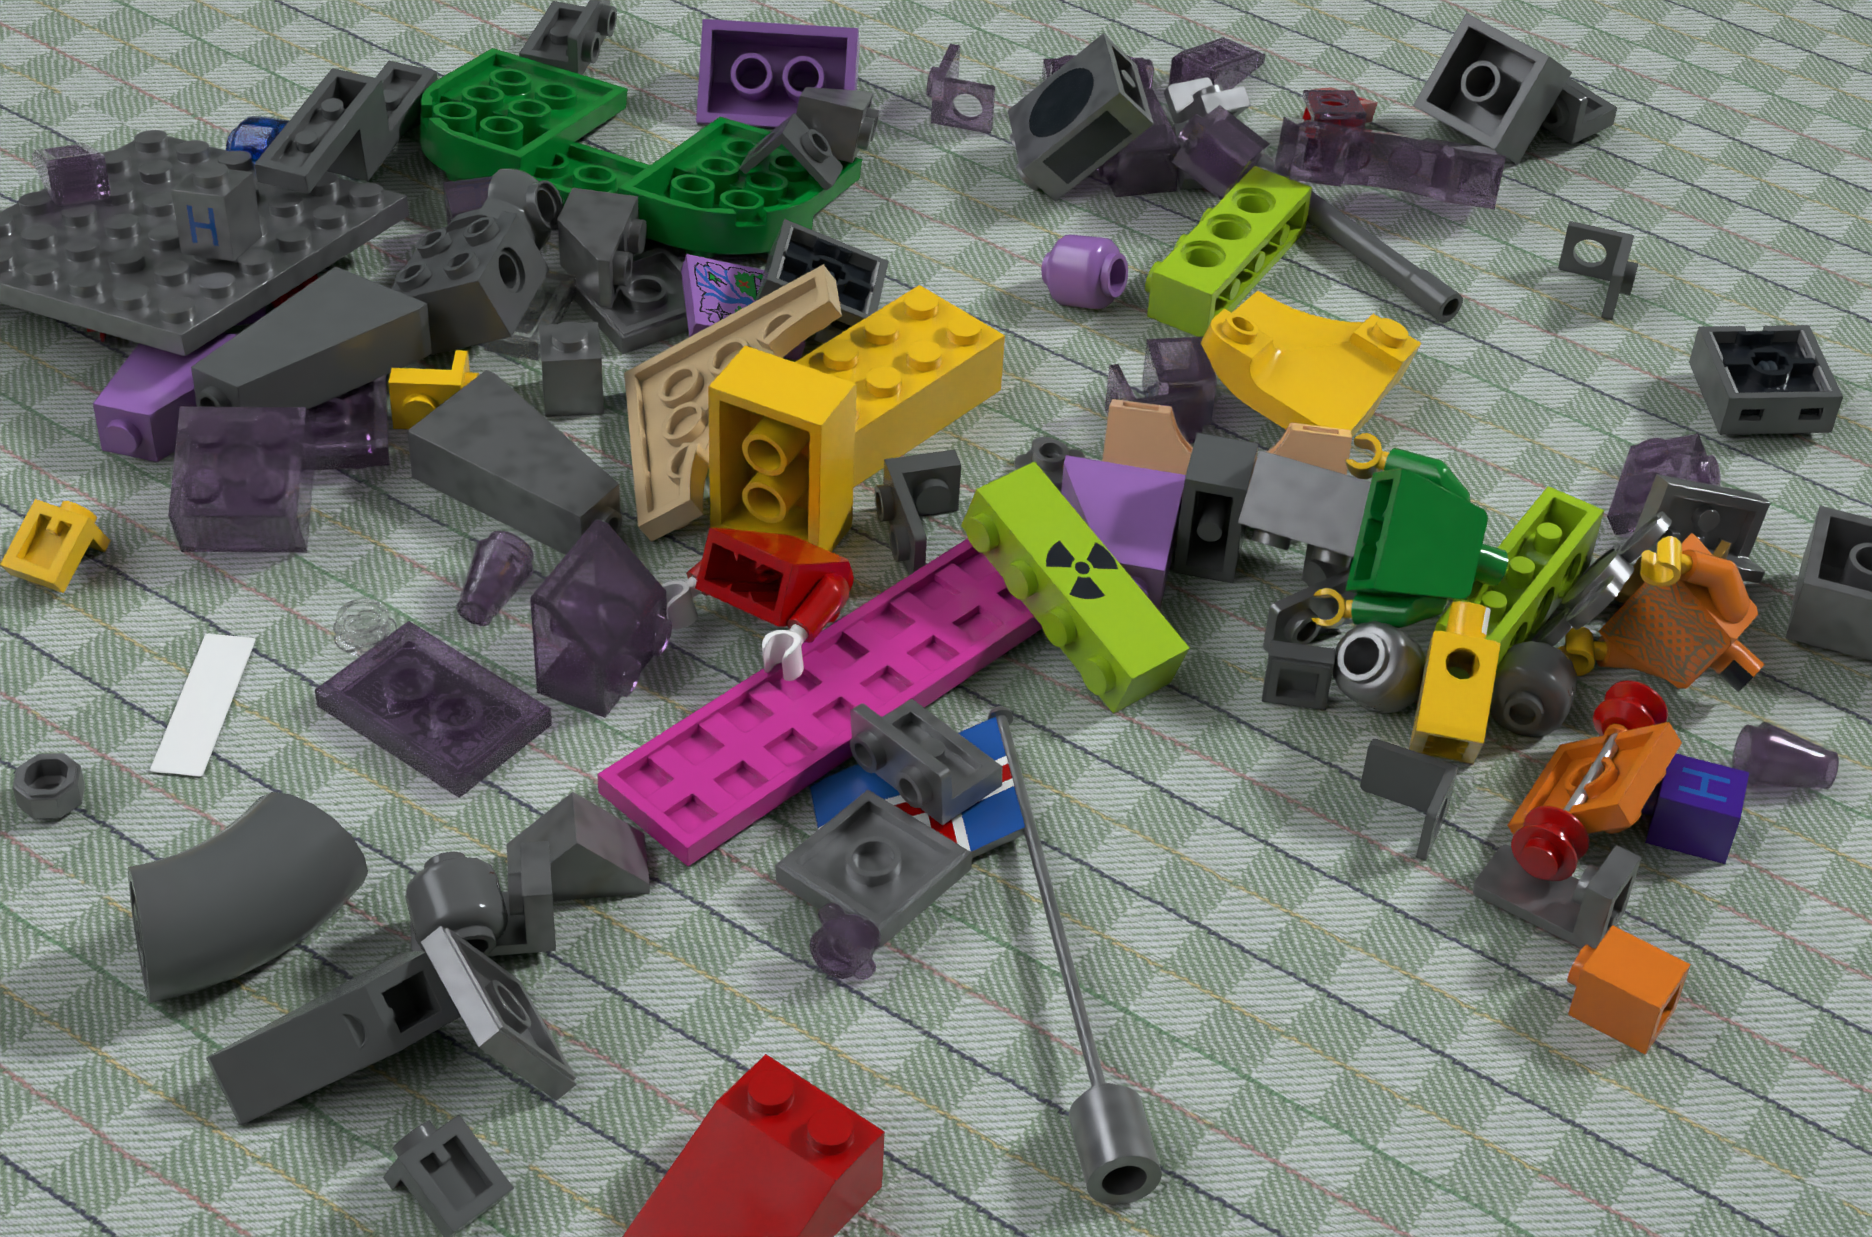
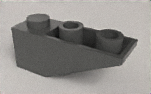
M426 951L403 952L206 1057L238 1124L243 1125L401 1051L460 1018L461 1015Z

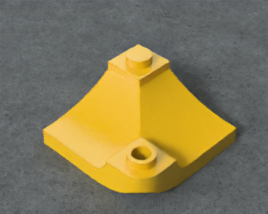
M1256 291L1232 313L1223 309L1216 315L1200 343L1214 372L1229 391L1243 403L1285 430L1292 422L1351 430L1352 437L1372 418L1381 400L1402 379L1422 344L1409 336L1406 328L1400 323L1389 318H1380L1374 313L1364 322L1332 320L1294 309L1260 291Z

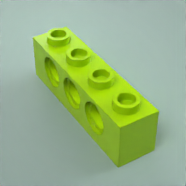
M1254 166L1238 183L1233 182L1227 189L1224 198L1214 208L1206 209L1199 224L1188 235L1183 234L1179 237L1173 251L1162 262L1156 261L1151 267L1145 282V291L1150 293L1147 317L1203 338L1212 319L1223 309L1232 312L1306 231L1312 187Z
M1547 486L1497 547L1505 550L1508 554V566L1502 581L1494 587L1474 581L1470 596L1467 600L1461 602L1480 604L1491 610L1486 639L1500 643L1497 666L1509 648L1515 644L1531 641L1562 602L1565 595L1590 566L1604 513L1603 509ZM1451 605L1436 622L1435 631L1446 632ZM1459 667L1448 668V672L1458 679H1469V674L1464 669Z

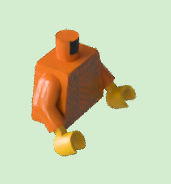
M1693 533L1682 543L1676 537H1664L1657 542V553L1650 550H1645L1641 553L1640 575L1645 582L1598 631L1602 635L1598 641H1594L1592 632L1585 627L1577 630L1571 628L1565 635V645L1557 648L1572 661L1577 676L1589 673L1594 668L1596 660L1600 667L1634 669L1665 679L1681 689H1687L1710 667L1739 692L1765 665L1737 640L1758 615L1757 606L1748 596L1737 565L1731 560L1713 556Z

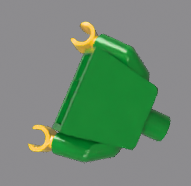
M1362 433L1354 438L1355 446L1371 450L1375 454L1373 459L1366 463L1345 459L1347 469L1351 475L1359 479L1372 478L1345 590L1357 594L1353 600H1346L1336 590L1330 588L1319 589L1313 596L1315 598H1335L1339 609L1335 617L1329 620L1311 618L1313 622L1327 629L1340 626L1346 619H1352L1355 626L1361 623L1376 621L1390 624L1395 628H1404L1441 615L1448 602L1467 600L1471 594L1474 581L1493 587L1502 581L1508 566V554L1505 550L1483 544L1488 522L1487 512L1483 508L1471 503L1469 491L1445 462L1399 448H1393L1390 453L1382 451L1380 441L1369 433Z

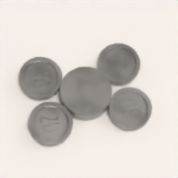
M1659 512L1635 531L1622 546L1616 544L1603 553L1587 568L1577 583L1565 595L1561 602L1565 609L1548 621L1531 641L1555 646L1572 627L1575 630L1580 629L1595 618L1618 595L1623 584L1633 573L1634 568L1629 563L1641 556L1643 551L1648 550L1666 532L1672 520L1664 512Z

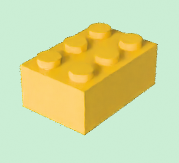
M745 345L708 386L710 528L787 534L832 552L852 527L857 383Z

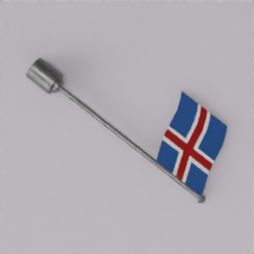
M1003 706L995 707L990 711L988 720L959 732L961 736L1002 766V786L944 825H941L921 808L910 806L902 798L898 790L876 773L865 771L859 764L826 777L811 786L810 794L817 830L866 790H870L969 850L972 858L1025 835L1091 1083V1088L1079 1096L1069 1110V1121L1087 1191L1094 1200L1109 1205L1131 1203L1150 1194L1160 1183L1162 1172L1142 1100L1139 1094L1129 1087L1105 1082L1009 725L1013 721L1012 712Z

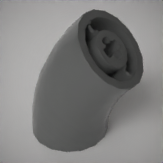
M271 792L259 797L243 815L204 842L154 862L128 867L134 931L148 1002L152 1003L191 994L234 979L273 960L307 938L341 909L363 885L367 877L368 869L365 856L354 838L333 817L314 804L291 794Z

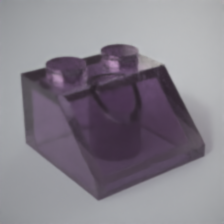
M596 519L530 597L537 693L606 718L622 696L628 697L634 691L641 671L653 656H660L669 643L672 633V622L667 619L666 590L606 522Z

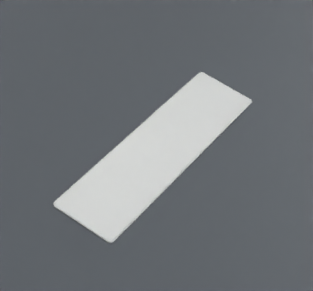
M205 634L150 768L151 772L203 776L256 641L255 638Z

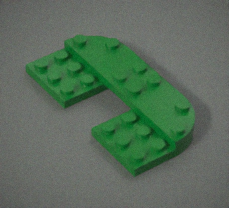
M491 48L433 82L424 91L421 99V149L434 165L446 172V177L449 180L458 183L471 182L488 188L492 176L499 169H518L530 174L538 181L548 180L560 194L563 207L572 188L638 196L639 219L645 220L647 224L646 238L683 248L685 254L704 258H712L716 254H753L763 252L769 254L784 219L812 230L814 215L858 181L861 174L862 159L855 157L853 163L838 160L842 164L843 169L834 186L826 191L783 144L777 147L748 173L744 174L739 167L749 151L771 132L721 116L651 165L577 143L575 141L626 108L628 88L495 48Z

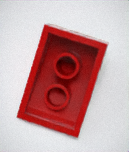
M765 1054L715 1102L622 1237H834L882 1187L885 1131Z

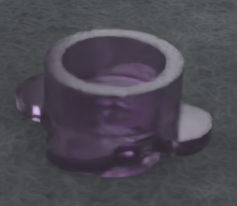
M835 903L824 905L818 912V918L822 926L810 939V951L814 961L825 973L835 978L846 979L851 976L862 980L870 978L876 971V964L872 957L874 948L881 942L880 931L869 920H864L855 914H845L843 909Z

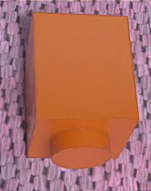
M1612 925L1596 949L1587 944L1584 945L1570 969L1567 982L1576 986L1568 1015L1646 1055L1676 1010L1691 964Z

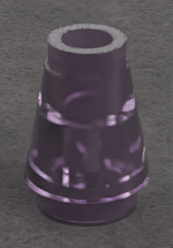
M494 531L489 534L488 538L482 539L476 544L460 599L456 605V610L463 619L478 626L489 625L492 619L532 576L534 553L523 539L509 532Z
M1762 722L1758 727L1745 725L1737 737L1732 757V768L1749 772L1748 784L1750 786L1821 788L1828 790L1835 781L1839 766L1837 752L1827 750L1820 745L1768 722Z

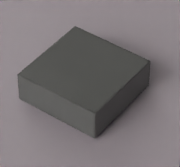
M1271 640L1264 677L1262 702L1326 710L1334 668L1335 649Z

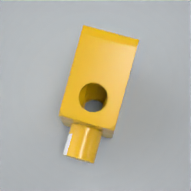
M1452 602L1446 632L1433 631L1428 646L1409 750L1428 756L1474 764L1484 744L1500 651L1499 642L1486 639L1491 611L1488 607L1471 602ZM1459 667L1464 669L1469 674V679H1458L1448 672V668Z

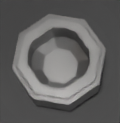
M65 753L37 754L16 768L13 782L16 803L20 809L33 819L61 818L81 805L83 801L85 782L81 766Z

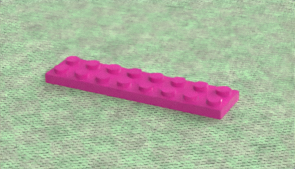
M967 538L822 630L813 642H804L801 645L804 669L800 677L792 681L784 680L782 662L773 666L772 670L768 673L765 672L764 668L598 773V793L685 865L690 866L852 757L853 754L850 748V741L852 739L851 709L864 703L883 717L910 699H913L925 708L1042 629V625L1025 604L1009 592L1003 577L986 556L978 552L971 545Z

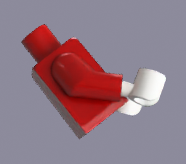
M709 528L702 560L686 572L688 580L685 582L671 581L660 585L655 593V604L660 621L664 622L670 619L672 628L676 630L686 628L696 621L697 612L693 598L700 593L704 596L710 595L775 626H788L789 630H776L765 635L762 641V653L766 673L771 671L773 666L782 662L784 680L792 681L803 673L804 665L801 645L804 642H813L827 623L835 622L839 617L840 611L848 601L854 576L848 559L795 536Z

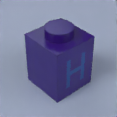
M1676 753L1666 768V775L1656 785L1641 809V814L1651 816L1645 843L1726 864L1741 819L1749 772Z

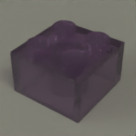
M180 406L168 517L181 552L307 553L316 443L306 407Z

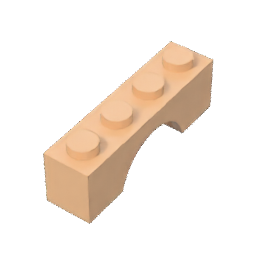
M1112 399L1109 406L1102 461L1186 475L1193 447L1181 434L1172 407ZM1291 422L1280 440L1267 452L1347 475L1348 469L1345 459H1349L1351 430Z

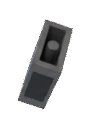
M1104 33L1008 110L1012 129L1010 140L1017 151L1019 163L1016 165V169L1020 177L1031 189L1037 190L1041 188L1054 201L1061 198L1153 125L1137 65Z

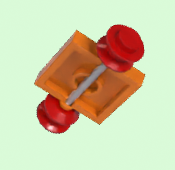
M1620 681L1613 684L1606 692L1604 701L1597 706L1593 714L1594 727L1599 737L1559 745L1507 825L1514 835L1511 841L1512 853L1517 862L1530 875L1547 881H1563L1568 879L1577 868V860L1581 859L1589 848L1588 834L1601 831L1609 834L1618 833L1632 826L1640 818L1641 809L1656 785L1666 775V768L1682 744L1670 722H1667L1668 709L1664 700L1649 686L1636 681Z

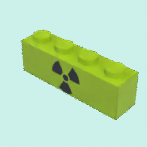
M1034 461L977 488L961 527L966 532L971 545L978 552L983 553L1003 577L1009 592L1015 598L1021 600L1042 625L1048 640L1056 647H1059L1081 673L1087 688L1095 695H1098L1111 712L1115 714L1170 684L1190 647Z

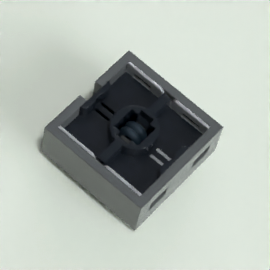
M784 219L769 253L755 301L824 264L836 280L842 317L831 322L823 330L814 333L816 334L814 340L819 341L823 345L878 310L889 261Z
M1809 325L1763 326L1762 331H1746L1745 326L1698 327L1689 364L1719 435L1832 433L1843 395Z

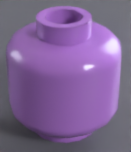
M1069 234L1059 239L1051 252L1045 255L1042 262L1041 275L1051 297L1059 305L1104 309L1114 301L1115 297L1122 295L1128 280V263L1126 257L1120 253L1119 248L1111 239Z

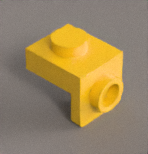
M455 351L452 370L391 368L388 385L393 429L412 428L480 375L479 373L470 372L468 351Z

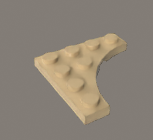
M824 264L624 373L638 528L651 542L673 530L684 528L692 520L703 515L704 486L709 468L708 386L745 345L783 358L808 337L823 330L831 322L842 317L836 280Z

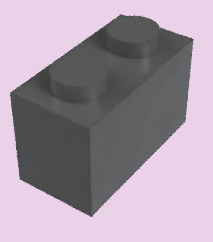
M1197 432L1184 481L1173 573L1234 583L1246 525L1239 524L1238 520L1255 467L1258 443Z

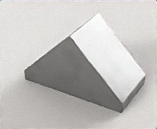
M571 792L506 844L508 873L522 872L520 843L549 841L553 902L650 894L644 833L574 792Z

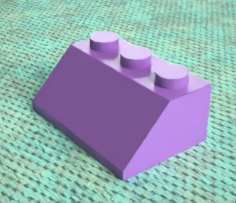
M703 19L696 123L709 125L721 116L757 128L775 129L793 113H797L800 95L806 87L857 90L860 50L859 29Z

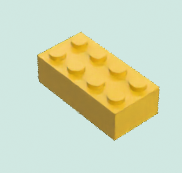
M918 285L795 361L801 365L857 383L853 488L883 469L884 459L901 457L1001 390L1005 335L928 289Z

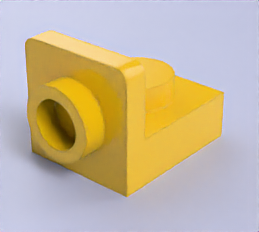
M35 499L0 566L12 576L64 593L87 548L90 547L105 552L111 540L95 524L97 516L83 506L64 500L60 507Z

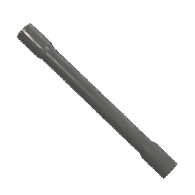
M1235 135L1229 138L1234 170L1240 176L1244 177L1254 166L1299 182L1275 165L1269 156L1241 136ZM1312 191L1307 218L1309 223L1404 291L1407 298L1440 322H1448L1456 316L1463 303L1461 294L1429 271L1418 268Z

